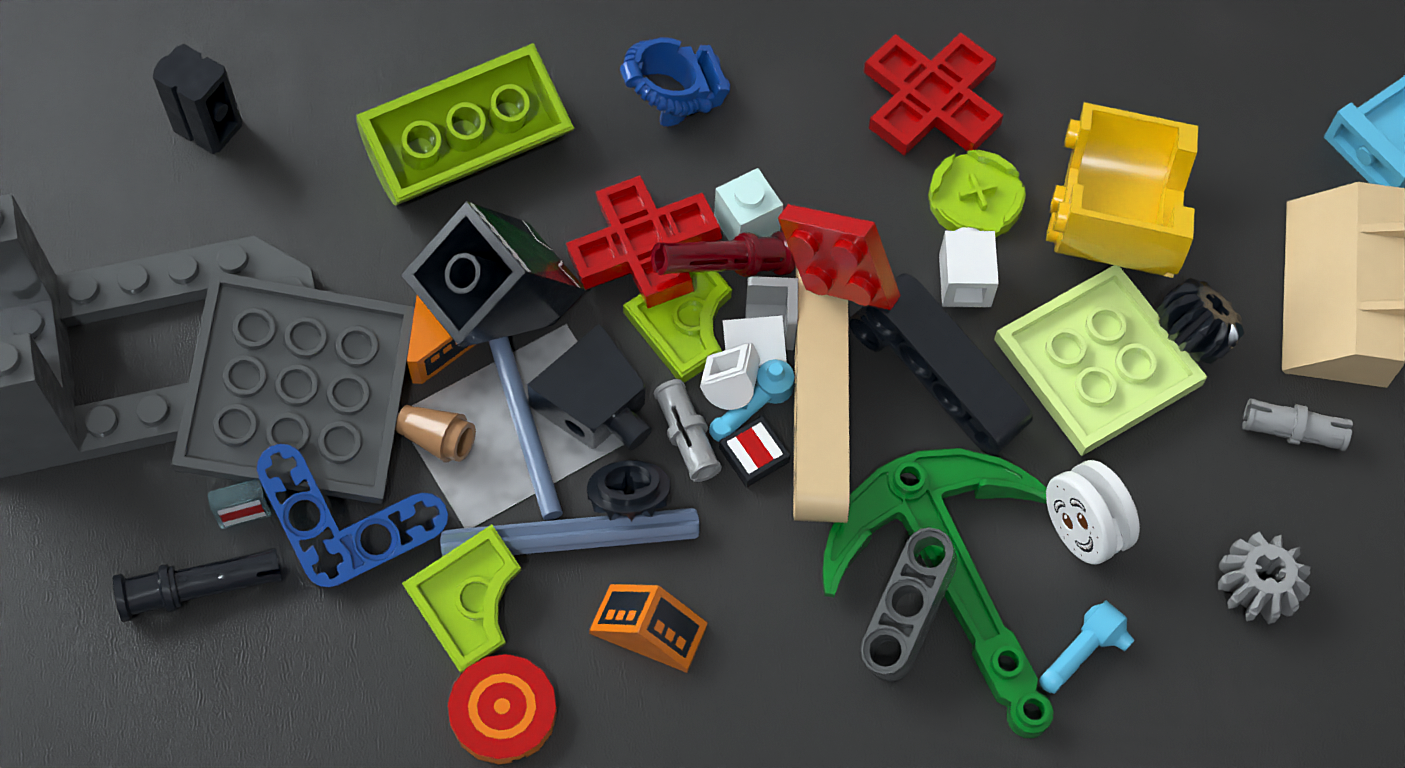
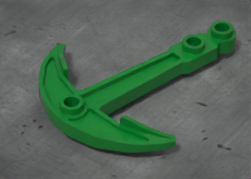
M961 448L918 451L899 457L878 468L849 495L847 523L834 522L829 532L823 555L822 579L824 596L834 598L847 568L869 545L872 533L892 520H900L910 537L913 533L923 528L930 527L941 530L951 540L957 557L956 571L944 597L972 644V656L996 702L1008 707L1007 722L1012 731L1023 738H1036L1042 735L1053 720L1054 711L1052 704L1046 696L1036 691L1038 678L1014 633L1004 627L942 498L974 490L975 499L1015 498L1047 504V488L1035 477L1004 459ZM911 473L917 478L918 483L914 486L905 485L901 481L900 475ZM936 545L927 546L920 552L928 568L940 565L946 554L943 548ZM998 657H1011L1015 662L1016 669L1014 671L1003 670L998 664ZM1028 703L1035 704L1041 711V718L1038 720L1029 719L1023 711V706Z

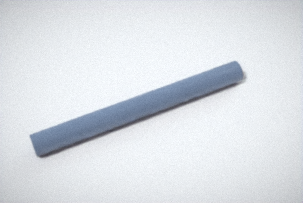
M507 336L490 340L488 342L543 520H554L559 518L563 511L509 338Z

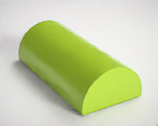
M534 43L356 115L358 129L369 159L382 187L395 206L562 137L574 130Z

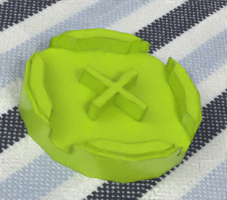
M983 150L967 151L966 155L955 157L956 154L946 158L934 171L928 193L931 212L940 225L949 231L966 227L975 228L979 231H995V237L1008 232L1020 218L1026 196L1024 185L1022 187V182L1018 178L1019 173L1013 164L998 154Z

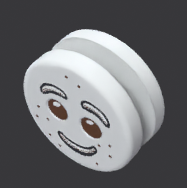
M1088 460L1075 466L1071 471H1065L1049 481L1046 489V502L1050 518L1064 544L1079 559L1096 565L1110 559L1120 550L1125 551L1135 545L1140 532L1138 513L1126 486L1109 467L1101 462Z

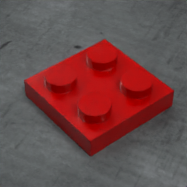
M790 204L779 215L778 221L806 290L817 295H829L850 300L863 306L871 305L887 310L893 308L901 295L875 222Z

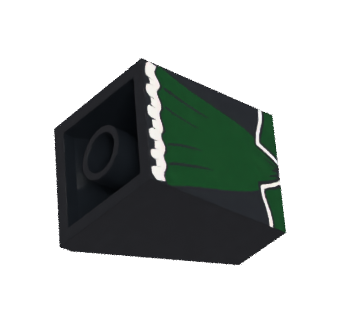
M468 201L463 204L401 274L457 345L462 347L554 325L586 290L528 222Z

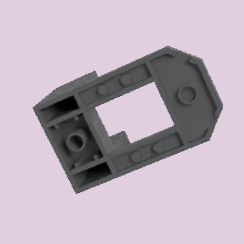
M12 193L1 195L0 478L177 440L188 383L77 406L67 327L206 299L212 271L316 289L311 267L258 237L249 236L56 275Z

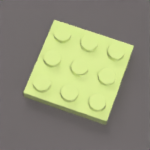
M1115 265L997 330L994 338L995 342L1081 456L1203 386L1207 378L1206 374L1195 360L1191 358L1189 353L1180 351L1179 346L1174 341L1168 339L1169 334L1160 327L1158 321L1160 318L1122 268Z

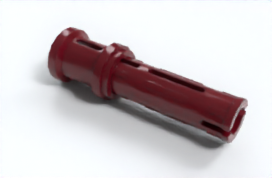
M777 231L769 237H757L753 233L746 232L739 234L732 241L658 242L654 245L651 252L652 267L658 275L734 270L743 277L755 276L759 271H773L777 275H787L793 271L796 265L783 231Z

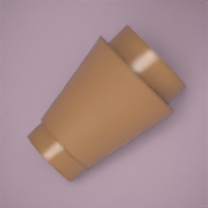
M405 405L401 409L395 425V430L398 434L403 435L446 463L451 460L457 462L464 460L473 446L476 434L475 425L468 422L464 414L413 407L411 405Z

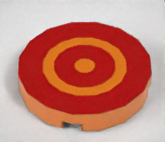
M508 654L485 657L467 667L453 684L448 701L450 726L461 747L478 760L495 764L512 763V760L521 759L524 756L527 758L539 751L552 734L557 716L554 688L544 671L528 659Z

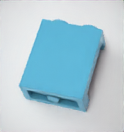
M1405 75L1357 108L1351 102L1340 109L1324 136L1371 184L1405 188Z

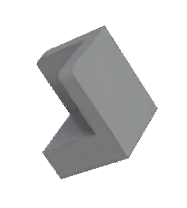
M749 277L745 318L782 315L785 349L794 350L798 319V278Z

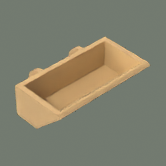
M1355 182L1287 201L1282 371L1286 374L1387 388L1405 364V188Z

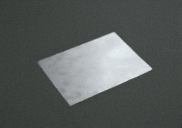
M567 324L513 352L527 399V384L578 342ZM495 362L412 405L413 407L464 414L467 421L475 425L476 434L473 446L467 457L461 462L454 460L447 463L443 462L413 443L464 528H474L535 494ZM530 406L553 483L624 445L614 434H611L597 448L591 449Z

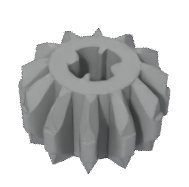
M1260 531L1253 534L1248 542L1242 539L1237 540L1229 549L1230 555H1225L1219 563V570L1225 575L1218 582V590L1233 593L1227 602L1228 609L1236 608L1240 604L1246 608V622L1254 620L1259 612L1268 625L1275 623L1280 614L1286 617L1292 616L1299 609L1298 601H1303L1310 592V586L1304 580L1310 575L1311 566L1295 562L1300 556V547L1292 548L1289 551L1282 548V534L1275 536L1269 544ZM1265 575L1268 579L1263 581L1260 577Z

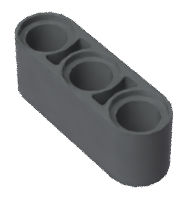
M923 528L913 533L908 539L862 640V659L873 675L880 680L897 681L907 676L956 571L957 557L953 544L947 534L939 529ZM927 546H940L946 551L944 560L936 567L926 568L918 564V555ZM915 593L923 597V608L918 614L904 617L896 612L897 602L903 595ZM888 641L897 642L901 645V656L895 664L884 667L875 663V650L879 645Z

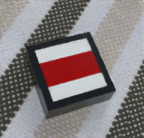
M763 416L719 441V449L746 488L785 466L790 460L789 453Z

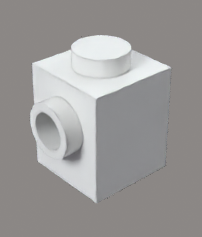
M970 227L960 228L955 231H945L939 254L942 307H991L999 284L995 231H979Z

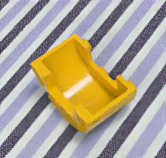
M1084 102L1080 119H1070L1064 147L1070 148L1072 151L1064 186H1055L1051 201L1050 213L1052 214L1048 225L1046 241L1054 243V252L1171 278L1174 277V274H1178L1187 257L1194 234L1195 209L1184 207L1183 205L1184 191L1197 155L1198 126Z

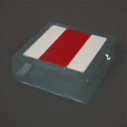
M254 479L207 493L210 509L220 529L272 516L269 501L260 480Z

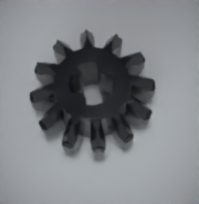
M1189 278L1184 283L1178 284L1163 298V302L1157 308L1160 327L1167 331L1169 334L1168 339L1174 341L1179 346L1180 351L1189 353L1191 358L1198 362L1202 360L1205 363L1212 364L1217 359L1223 358L1238 344V340L1245 334L1241 324V315L1233 310L1232 303L1222 296L1221 291H1215L1205 281L1199 282L1196 279Z

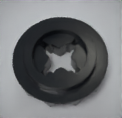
M625 460L608 464L597 470L590 477L587 484V497L592 502L594 512H606L610 521L620 516L628 517L631 522L637 515L653 517L655 508L667 506L668 494L671 493L670 480L667 474L654 464L638 460ZM631 485V490L634 491V494L624 495L626 486Z

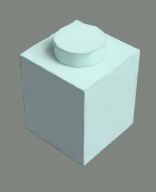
M758 168L716 188L714 215L729 241H732L739 234L746 232L753 233L757 237H769L773 233L780 231L781 226L778 217L782 213L783 204Z

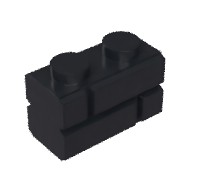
M185 44L177 46L169 55L160 59L154 69L153 79L173 131L189 141L195 140L196 145L212 154L220 152L242 127V118L239 109H237V102L225 67L209 57L203 59L200 52Z

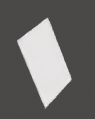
M782 315L723 320L725 350L752 343L760 358L759 367L763 363L775 359L787 363Z

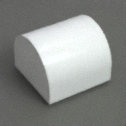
M747 343L707 357L700 388L713 405L722 409L734 410L744 407L751 401L760 365V358L754 345Z

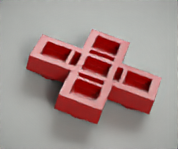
M959 33L932 60L898 35H893L865 62L863 73L894 95L870 118L869 129L904 156L934 127L966 151L976 150L1001 125L1004 114L972 91L994 70L997 59L962 33Z
M640 175L596 191L598 205L609 227L566 243L569 257L583 287L587 290L631 273L648 309L694 292L692 278L689 273L666 275L655 273L651 263V252L654 245L658 242H709L722 239L720 225L703 192L657 209Z

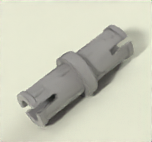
M673 379L658 386L654 391V396L658 400L669 425L667 430L668 438L672 445L678 446L689 470L691 480L702 482L717 475L721 471L722 466L718 462L705 434L708 426L704 417L696 414L685 389L684 382L680 379Z
M1249 398L1243 415V420L1247 421H1244L1242 424L1243 430L1287 438L1286 441L1290 444L1299 445L1300 441L1341 451H1345L1349 445L1352 430L1347 428L1353 426L1351 419L1310 412L1307 406L1295 404L1294 408L1252 398Z

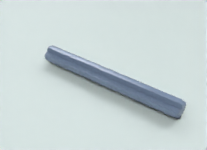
M694 508L654 511L653 517L637 515L632 522L625 516H620L611 521L608 516L493 526L512 555L695 539L700 533L699 515ZM488 526L444 530L440 538L442 556Z

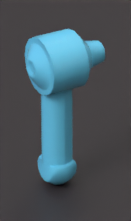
M777 359L763 363L758 369L756 386L751 401L742 408L728 410L721 418H715L709 426V433L712 438L719 442L721 439L734 433L767 402L778 404L788 400L793 393L795 378L790 365Z
M1107 600L1102 604L1092 606L1084 616L1082 632L1040 677V685L1048 693L1055 694L1098 646L1101 648L1116 646L1126 651L1135 641L1127 631V617Z

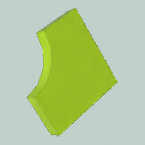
M717 271L689 273L692 278L694 292L649 309L641 294L623 305L624 315L675 378L682 380L684 383L704 370L709 355L722 352L713 334V323L718 310L731 298L732 289Z
M491 524L402 584L462 674L470 665L488 657L506 645L499 627V603L506 586L522 570Z

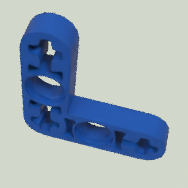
M286 444L273 445L263 451L258 459L257 474L305 574L313 583L319 586H336L435 538L443 531L447 524L448 513L442 500L430 493H418L339 530L303 456L297 449ZM279 453L283 459L292 457L295 460L296 467L290 470V476L295 486L304 479L310 489L306 492L293 494L282 504L279 503L275 495L276 492L286 491L282 480L279 477L270 479L265 471L272 465L270 456ZM300 500H309L319 509V522L313 529L308 531L295 529L289 521L290 508ZM421 501L424 507L434 506L437 515L431 518L433 527L425 531L422 525H415L404 530L411 539L401 544L398 528L388 518V515L398 511L399 521L402 522L415 514L413 505ZM380 524L386 527L390 533V545L382 554L371 555L365 552L361 546V534L369 525ZM326 527L330 529L333 536L331 539L322 540L326 550L330 554L339 552L342 557V561L336 565L338 574L331 578L325 572L316 574L313 571L312 565L319 561V556L314 546L311 545L303 552L299 544V540L314 538L323 532Z

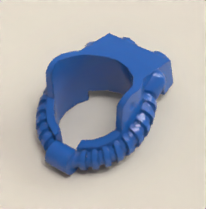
M672 38L639 41V43H635L626 52L624 63L620 66V72L628 88L635 87L636 94H641L642 100L649 101L648 104L650 106L654 105L657 110L661 111L660 124L665 127L673 126L693 113H709L712 108L721 106L725 97L729 94V80L724 77L720 68L719 57L714 54L711 45H700L697 53L694 54L691 46L680 47L681 41ZM662 74L671 76L680 82L685 90L671 91L653 84L647 77L643 78V75Z

